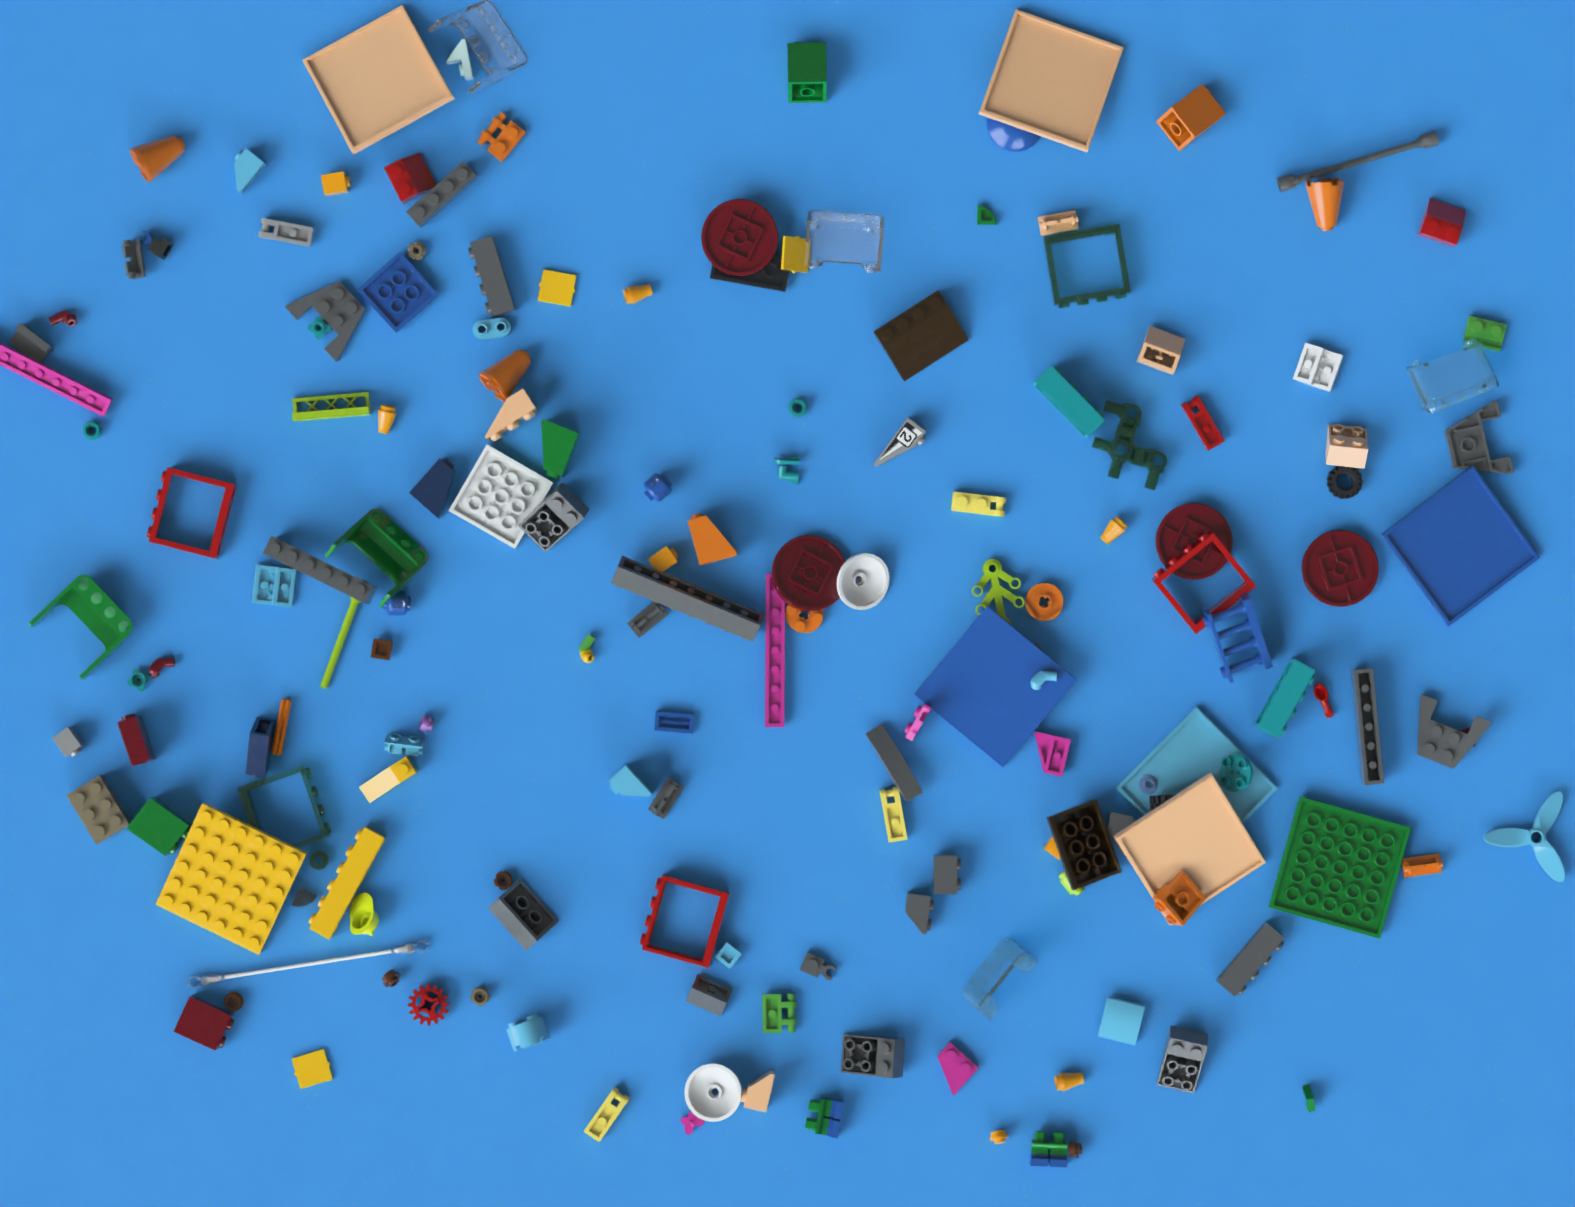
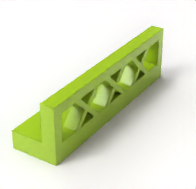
M369 392L292 398V421L294 422L371 415ZM357 397H365L366 407H356L352 403ZM342 398L349 403L343 409H337L334 406V403ZM319 400H325L329 404L326 410L320 411L314 406ZM297 402H306L311 407L306 412H298Z

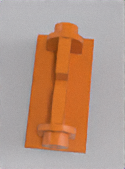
M1440 853L1402 858L1404 878L1442 873L1443 862L1440 860Z

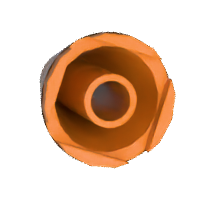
M174 135L135 146L129 151L135 165H138L143 178L150 182L183 154V148L186 146L181 137L177 138Z
M1323 178L1318 179L1317 182H1312V180L1306 181V189L1317 227L1321 228V231L1333 230V227L1337 226L1344 179Z
M516 350L483 370L479 374V378L489 391L495 392L494 396L505 402L511 396L530 366L531 356L525 350Z

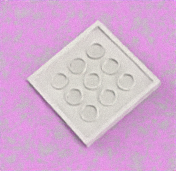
M486 445L449 511L516 549L525 533L519 527V524L544 500L553 482L491 446Z

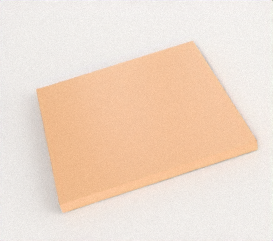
M403 5L302 60L353 155L454 100L451 91Z
M1016 9L979 114L1088 152L1124 47Z
M1211 772L1114 835L1117 843L1152 898L1164 884L1169 885L1175 876L1182 871L1186 873L1206 897L1203 901L1205 903L1266 863Z

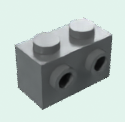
M933 855L934 894H957V890H961V878H957V871H961V859H957V855Z

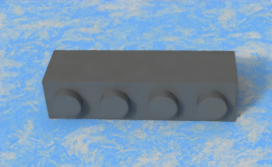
M463 161L409 208L406 213L422 228L478 177Z
M489 236L470 242L471 247L468 250L471 259L475 258L477 266H474L476 276L481 277L483 283L479 286L482 295L487 296L488 302L485 305L488 314L492 313L493 317L516 311L494 238Z
M1264 922L1216 981L1233 996L1237 994L1240 996L1247 988L1245 984L1249 980L1253 981L1259 974L1257 970L1261 965L1265 966L1272 957L1270 955L1274 950L1278 951L1283 946L1284 942L1282 940L1284 937L1268 923Z

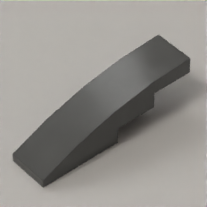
M881 724L865 733L875 749L876 755L886 768L887 774L905 801L908 802L923 793L884 726Z

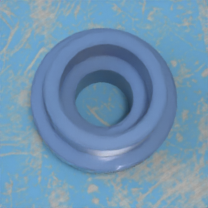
M1145 775L1139 781V788L1145 794H1152L1158 788V781L1152 775ZM1147 781L1152 782L1151 788L1146 787Z

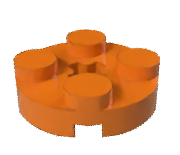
M1036 584L1029 589L1025 597L1026 610L1031 617L1039 621L1052 620L1062 610L1063 595L1052 584ZM1042 596L1044 599H1049L1047 607L1039 605Z
M789 605L786 607V621L797 632H812L819 627L823 620V610L810 612L808 619L805 620L804 617H799L801 610H797Z

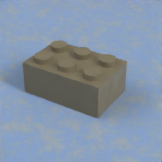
M103 775L95 777L66 795L96 845L122 831L131 822Z

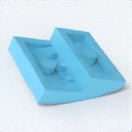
M256 565L251 603L292 607L296 569Z
M1108 996L1098 1036L1135 1045L1145 1005Z

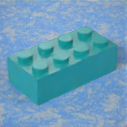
M1050 366L1033 385L1085 438H1088L1105 421L1103 419L1105 415L1097 407L1094 409L1089 404L1091 401L1086 395H1080L1076 391L1077 386L1071 380L1067 382L1062 377L1064 373L1057 366L1055 368Z
M1290 659L1253 726L1272 737L1278 738V736H1283L1288 727L1285 725L1287 720L1292 719L1297 711L1295 709L1297 702H1302L1306 695L1304 691L1306 686L1311 685L1316 677L1314 675L1315 670L1296 659Z

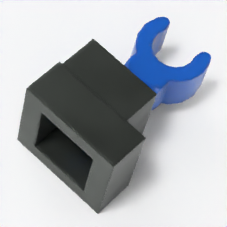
M144 230L143 233L147 235V239L145 241L140 239L141 244H149L150 246L147 250L165 260L174 243L164 237L161 241L155 237L152 238V235Z

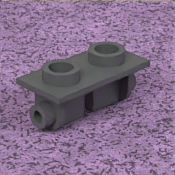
M140 239L133 241L124 240L122 245L124 258H130V261L124 262L126 276H128V279L133 280L146 277Z
M652 602L627 624L640 638L669 613L660 603Z
M667 777L648 810L656 816L665 819L684 786Z

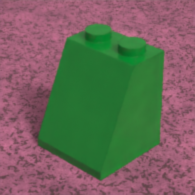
M826 42L787 43L788 103L827 102Z
M542 419L543 469L547 471L546 475L558 479L560 476L564 478L581 435Z
M151 797L126 829L167 856L169 853L172 855L179 848L177 843L181 838L186 839L189 828L192 825L159 798Z

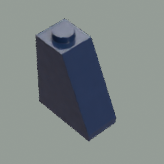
M440 458L409 492L438 519L442 517L455 475V471L452 469L454 465L447 459L443 461Z
M256 718L249 736L247 775L255 778L265 777L269 767L276 720Z

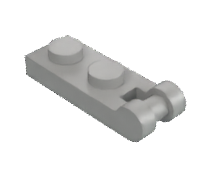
M266 218L261 219L262 229L259 231L258 237L311 247L314 234L313 227ZM270 226L275 227L274 233H269Z

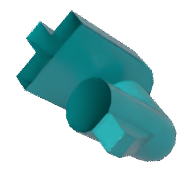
M799 455L789 458H775L774 463L799 465ZM779 465L778 477L798 485L799 472L787 471V465Z

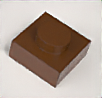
M374 638L370 657L390 661L393 642Z

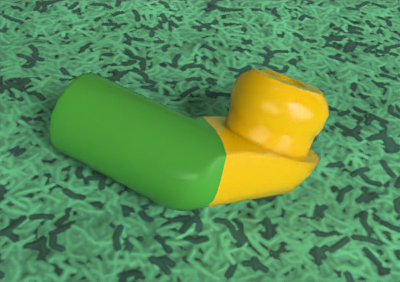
M587 634L579 646L581 659L585 663H591L594 660L591 645L595 638Z

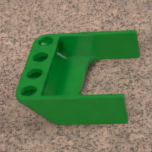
M372 509L335 541L324 555L328 558L344 543H351L395 583V587L380 602L379 606L381 608L418 573L429 558L427 552L379 509Z
M80 575L28 624L31 627H35L58 605L69 607L105 646V652L79 676L81 680H85L120 647L132 632L133 622L91 577Z

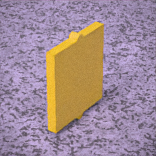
M783 236L782 270H789L792 273H808L810 239L799 238V236Z
M543 270L541 283H539L538 301L571 307L573 293H575L576 275Z
M324 1049L292 1058L295 1069L294 1075L297 1076L300 1089L333 1079L329 1067L330 1062L327 1060Z

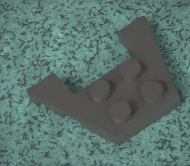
M340 281L285 306L297 320L313 307L335 330L338 336L324 349L336 362L340 359L352 333L366 311L363 305Z
M1498 400L1489 403L1444 431L1452 468L1466 470L1473 465L1477 471L1514 473L1510 456L1490 460L1482 421L1501 417Z
M1421 694L1417 755L1454 769L1492 725V722L1475 716L1469 733L1461 732L1432 720L1431 718L1438 700Z

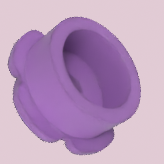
M423 715L420 720L419 729L424 730V733L427 730L431 731L434 725L431 715Z

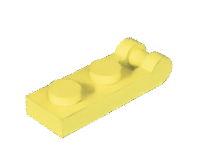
M953 491L951 511L1004 517L1005 511H1003L1007 498ZM991 502L996 503V510L990 509Z
M892 787L893 789L890 790L879 789L889 843L907 840L901 799L897 787ZM894 797L895 802L887 803V798Z
M616 1087L612 1089L584 1130L586 1134L598 1142L601 1141L630 1099L626 1094L624 1096L618 1092L619 1089ZM613 1098L620 1102L617 1107L611 1103Z

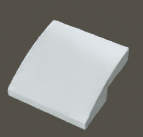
M1305 343L1293 379L1331 392L1344 356Z

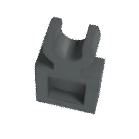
M807 952L800 970L815 977L822 973L824 978L831 980L832 977L828 976L826 971L828 969L835 970L836 968L833 965H823L825 959Z

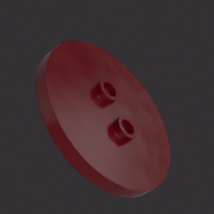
M747 199L729 200L718 205L707 216L702 228V247L708 260L718 270L733 276L751 275L763 269L773 258L778 245L777 226L771 214L760 204Z
M1199 503L1184 504L1172 509L1162 519L1156 532V551L1162 564L1165 567L1169 565L1168 561L1175 555L1179 557L1184 553L1183 549L1190 543L1194 545L1199 541L1198 537L1206 531H1212L1231 554L1233 539L1226 519L1214 508ZM1212 541L1175 570L1173 574L1189 580L1204 579L1217 573L1226 564L1227 559Z
M1334 530L1320 535L1311 542L1304 553L1301 572L1304 584L1313 597L1326 605L1344 607L1356 604L1369 595L1377 582L1379 564L1373 547L1366 539L1351 531Z
M813 535L796 537L785 543L773 560L771 569L773 586L779 597L786 604L797 610L814 612L826 609L840 598L837 591V577L846 560L841 551L827 539Z

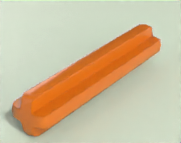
M282 699L280 703L271 753L274 755H281L283 751L292 703L288 699Z

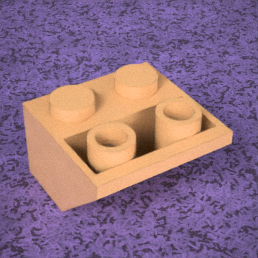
M1149 326L1136 362L1173 375L1180 359L1185 339Z
M1328 424L1325 452L1326 464L1364 469L1368 454L1367 429L1360 426L1351 427L1341 424Z

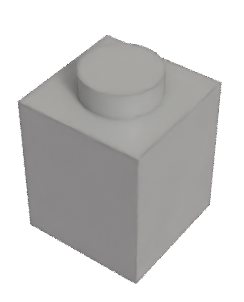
M72 727L65 728L52 738L65 757L71 755L73 758L82 751L80 748L84 746Z

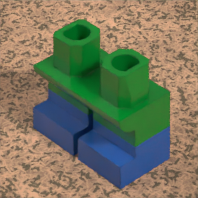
M822 1097L820 1100L810 1099L808 1110L818 1112L817 1119L807 1117L805 1128L815 1131V1134L838 1139L844 1100Z
M1035 1131L1034 1141H1031L1030 1166L1048 1167L1049 1149V1166L1067 1168V1143L1065 1142L1064 1132H1053L1052 1142L1046 1141V1131Z

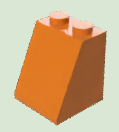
M1201 84L1173 105L1156 122L1176 148L1181 151L1218 122L1226 113L1211 95V92Z
M702 513L690 516L691 519L687 521L700 566L737 556L735 549L706 515L702 516Z

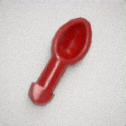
M1317 682L1314 685V696L1321 702L1325 717L1332 718L1334 711L1331 709L1328 701V689L1324 684Z

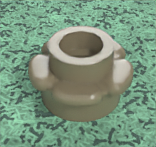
M419 241L411 243L408 246V256L411 259L421 260L426 254V247Z
M476 987L472 991L471 1000L478 1006H483L489 1001L490 995L486 988Z

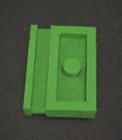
M1468 316L1462 343L1500 352L1507 324Z

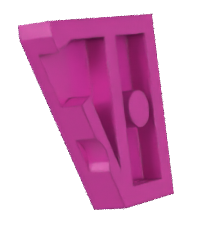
M925 704L922 707H917L913 714L916 717L913 724L909 722L904 730V733H906L905 738L913 740L931 707Z
M1035 731L1034 735L1042 762L1043 773L1063 777L1071 739Z
M951 1042L937 1055L953 1095L958 1092L979 1068Z

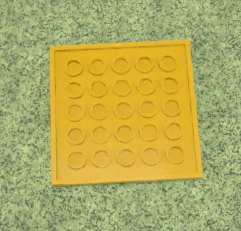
M203 802L156 905L259 955L307 852Z

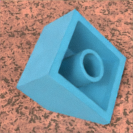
M625 765L609 780L611 783L609 788L616 795L620 793L627 796H650L653 793L628 765Z

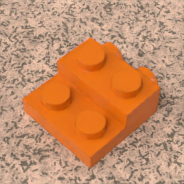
M1180 871L1170 884H1164L1152 899L1156 902L1154 904L1155 908L1167 915L1165 919L1169 924L1183 926L1206 897L1186 873Z

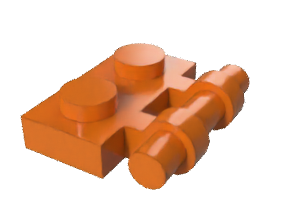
M502 112L491 120L490 126L481 132V137L477 140L481 146L486 141L491 143L487 151L501 162L506 159L526 134L512 120L507 126L504 125L502 122L507 116ZM497 128L501 129L502 132L494 139L491 135Z

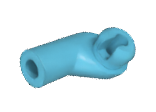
M1039 671L1031 679L1032 689H1041V685L1046 680L1057 681V672Z

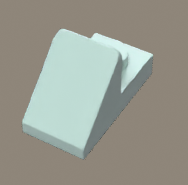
M461 39L446 63L449 65L462 62L459 65L460 74L465 76L467 81L474 78L467 41Z

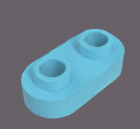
M505 318L479 320L473 325V334L480 340L506 337L511 332V324ZM504 324V330L499 331L498 325ZM484 326L486 328L485 332L480 333L479 327Z

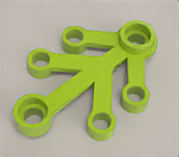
M989 559L983 564L984 575L978 584L972 588L971 592L975 597L981 596L983 588L989 579L991 580L992 587L981 604L976 606L975 612L980 615L977 611L978 607L983 606L986 608L994 598L997 614L1011 624V621L1006 618L1002 596L1012 602L1016 608L1023 607L1025 601L1022 597H1017L1000 586L998 577L1009 583L1012 589H1018L1021 581L1002 571L1001 563L998 560ZM990 565H995V572L989 571ZM1013 580L1018 581L1017 587L1011 585ZM976 587H979L981 589V593L979 595H976L974 593V589ZM1016 599L1022 600L1021 606L1015 604Z

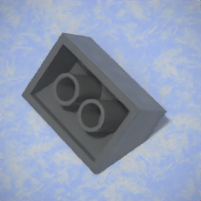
M521 878L488 907L492 914L526 951L559 922Z

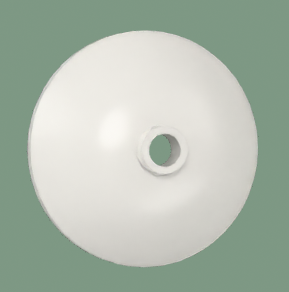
M859 553L850 557L841 567L837 577V591L841 600L847 606L856 610H866L877 605L885 596L889 586V572L886 564L878 556L870 553Z
M706 1064L691 1073L685 1085L684 1095L687 1106L695 1116L705 1121L717 1122L730 1117L737 1110L742 1098V1088L738 1077L731 1069L720 1064ZM714 1088L718 1089V1095L713 1094Z

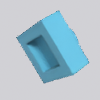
M726 942L715 958L731 969L742 953Z

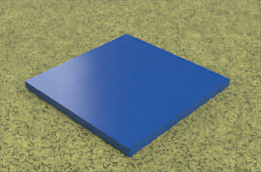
M1473 465L1380 534L1448 627L1540 558Z
M987 606L914 695L931 707V709L1000 766L1004 767L1077 679ZM1039 671L1057 672V681L1046 680L1041 685V689H1032L1031 679Z

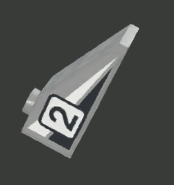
M907 418L873 465L878 467L913 449L917 444L921 446L926 439L924 435L926 430Z

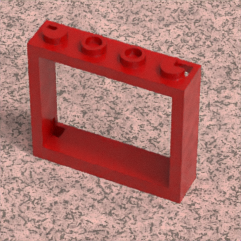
M167 467V470L163 471L161 482H163L162 489L158 490L156 500L159 502L157 508H154L151 518L154 521L152 527L149 526L148 542L218 559L237 485ZM173 475L225 488L209 551L157 538Z
M1206 531L1203 535L1201 534L1198 537L1199 541L1194 545L1192 543L1187 545L1183 549L1184 553L1179 557L1177 555L1172 557L1168 561L1169 565L1164 569L1162 567L1157 569L1153 574L1154 577L1151 578L1195 634L1206 627L1202 619L1205 614L1193 622L1161 582L1210 542H1214L1244 580L1242 584L1208 610L1211 615L1227 610L1240 600L1239 595L1247 594L1256 587L1212 531Z
M663 874L662 878L657 879L655 889H658L656 897L652 896L650 907L653 908L652 914L647 915L644 925L648 926L646 934L642 933L640 944L643 945L642 950L709 968L729 892ZM667 882L720 897L703 959L650 944Z

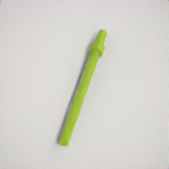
M350 597L351 603L320 687L325 689L328 688L358 603H361V601Z

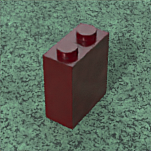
M129 714L121 717L122 721L117 722L131 766L155 760L156 758L142 716Z
M191 995L173 1032L216 1051L219 1047H223L227 1039L224 1035L227 1030H231L235 1020L232 1019L234 1014Z

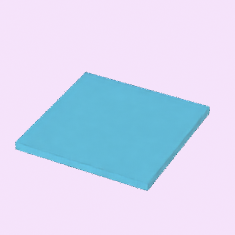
M1197 706L1115 787L1144 816L1151 812L1150 796L1177 795L1211 772L1242 824L1278 789L1251 760L1253 776L1251 783L1246 789L1240 792H1232L1220 785L1222 759L1231 754L1246 755ZM1145 775H1152L1158 781V788L1152 794H1145L1139 788V781ZM1147 781L1146 787L1151 788L1152 782Z

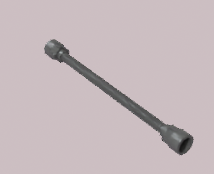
M1434 130L1420 135L1415 141L1378 151L1375 154L1361 156V158L1351 159L1300 176L1284 175L1276 178L1280 192H1285L1296 188V185L1303 181L1321 177L1324 174L1338 172V170L1341 171L1345 168L1371 162V160H1378V158L1381 159L1385 156L1387 157L1413 148L1422 147L1426 149L1438 146V136Z

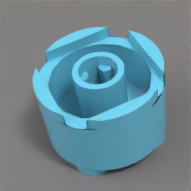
M534 1014L527 1017L526 1022L520 1023L516 1021L508 1024L509 1029L506 1031L514 1052L518 1051L517 1047L526 1049L543 1042L542 1038L544 1037L546 1040L550 1039L543 1017Z

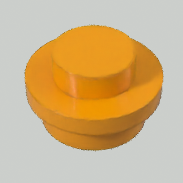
M1006 1130L990 1133V1141H994L995 1144L1005 1143V1139L1009 1138Z

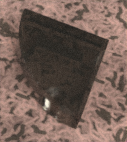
M300 887L291 905L296 907L309 905L316 899L317 895Z

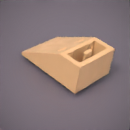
M524 389L506 399L485 435L487 440L495 442L504 436L502 434L504 431H512L520 426L519 422L523 419L528 421L536 416L534 412L538 410Z

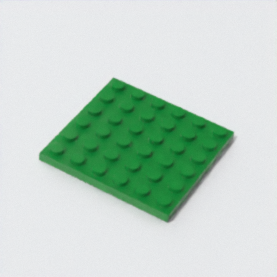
M1299 796L1268 907L1380 939L1411 827Z

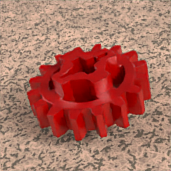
M427 983L426 988L420 985V991L414 989L413 993L415 996H409V999L412 1000L411 1003H408V1006L412 1007L409 1013H415L414 1020L420 1018V1024H423L424 1021H427L428 1026L431 1025V1021L437 1024L438 1018L442 1020L445 1018L442 1013L449 1012L445 1008V1006L450 1005V1002H445L448 995L443 996L444 989L437 990V984L433 988H431L430 983ZM428 992H433V993L437 994L438 996H437V997L430 996ZM421 995V1003L416 1006L417 998ZM427 999L429 1002L437 1001L431 1006L432 1009L421 1007L426 1003ZM441 1003V1010L437 1014L436 1007ZM420 1012H426L430 1017L423 1016Z

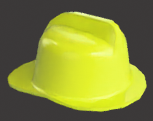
M364 892L357 895L351 903L350 931L355 935L362 933L372 936L379 924V916L374 911L371 895Z

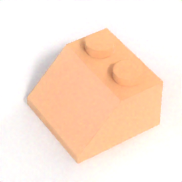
M770 1070L748 1084L747 1089L743 1088L741 1102H744L745 1108L762 1112L767 1111L775 1076L774 1070Z

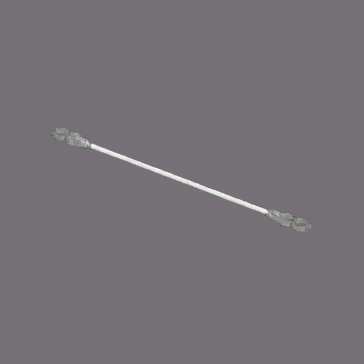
M420 940V941L417 942V943H419V942H425L426 944H428V943H427L426 941H424V940ZM410 942L389 950L229 975L206 974L201 976L199 985L208 986L229 978L382 954H412L415 950L418 952L425 951L415 949L414 946L416 945Z

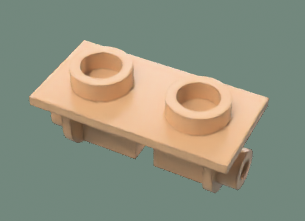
M1075 210L1038 217L1041 236L1079 229Z

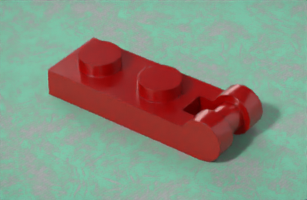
M1196 395L1190 402L1182 403L1181 407L1208 451L1224 442V439L1201 399ZM1197 406L1199 412L1193 414L1191 409Z

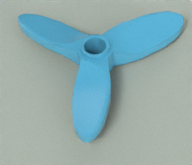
M1556 791L1545 800L1536 815L1532 828L1528 830L1519 828L1491 830L1483 836L1484 841L1499 847L1531 845L1536 859L1543 870L1553 880L1563 882L1565 870L1561 859L1546 840V833L1560 812L1563 802L1562 792ZM1534 832H1538L1540 836L1537 842L1531 840V835Z

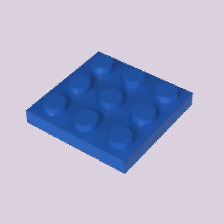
M401 252L358 289L361 295L396 333L439 296Z

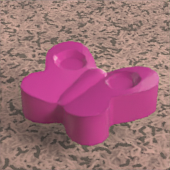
M690 1111L687 1117L681 1118V1123L685 1125V1133L690 1135L695 1126H702L704 1124V1120L698 1118Z

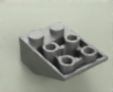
M562 482L519 524V527L546 553L585 518L589 508Z
M1170 1026L1156 1085L1194 1093L1208 1047V1034Z
M843 1034L841 1072L885 1078L903 1077L905 1039Z

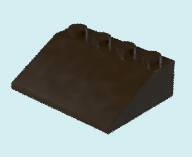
M939 290L873 332L903 381L911 378L968 341L967 336Z
M1097 799L1083 802L1047 817L1072 891L1122 872Z

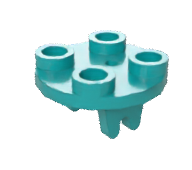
M1231 754L1224 757L1221 761L1220 785L1232 792H1240L1246 789L1251 783L1253 776L1250 760L1241 754Z

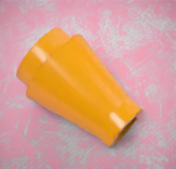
M650 284L627 286L626 289H623V295L627 304L631 303L633 305L653 295Z
M381 405L380 409H378V432L389 434L397 414L395 412L396 407Z
M1118 516L1114 519L1111 518L1100 538L1106 544H1109L1126 531L1127 524Z
M1082 1072L1058 1073V1075L1054 1076L1057 1091L1062 1090L1064 1092L1079 1084H1083L1084 1078Z

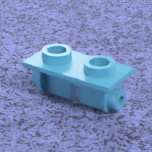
M395 733L387 734L384 742V751L402 754V748H405V755L419 757V755H423L425 739H421L418 736L405 737Z

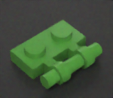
M788 993L787 1001H781V994H762L763 1033H782V1025H788V1032H795V1025H797V1018H795V1007H797L795 993ZM782 1008H787L786 1019H782Z

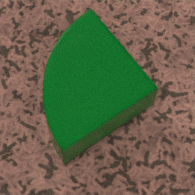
M977 205V225H996V218L993 213L986 207Z
M1310 1084L1303 1085L1302 1089L1306 1098L1307 1110L1309 1112L1315 1111L1314 1096Z

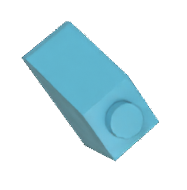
M247 148L244 151L241 150L236 155L234 163L237 191L241 194L247 190L266 166L263 161Z

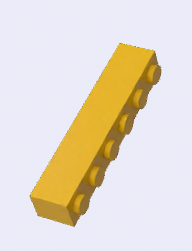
M367 826L364 829L360 828L357 832L355 845H351L345 854L348 856L346 862L340 863L336 871L339 873L336 880L332 879L327 887L330 890L326 897L323 896L318 903L320 907L318 913H313L308 922L311 924L309 929L327 939L332 938L386 839L385 836Z

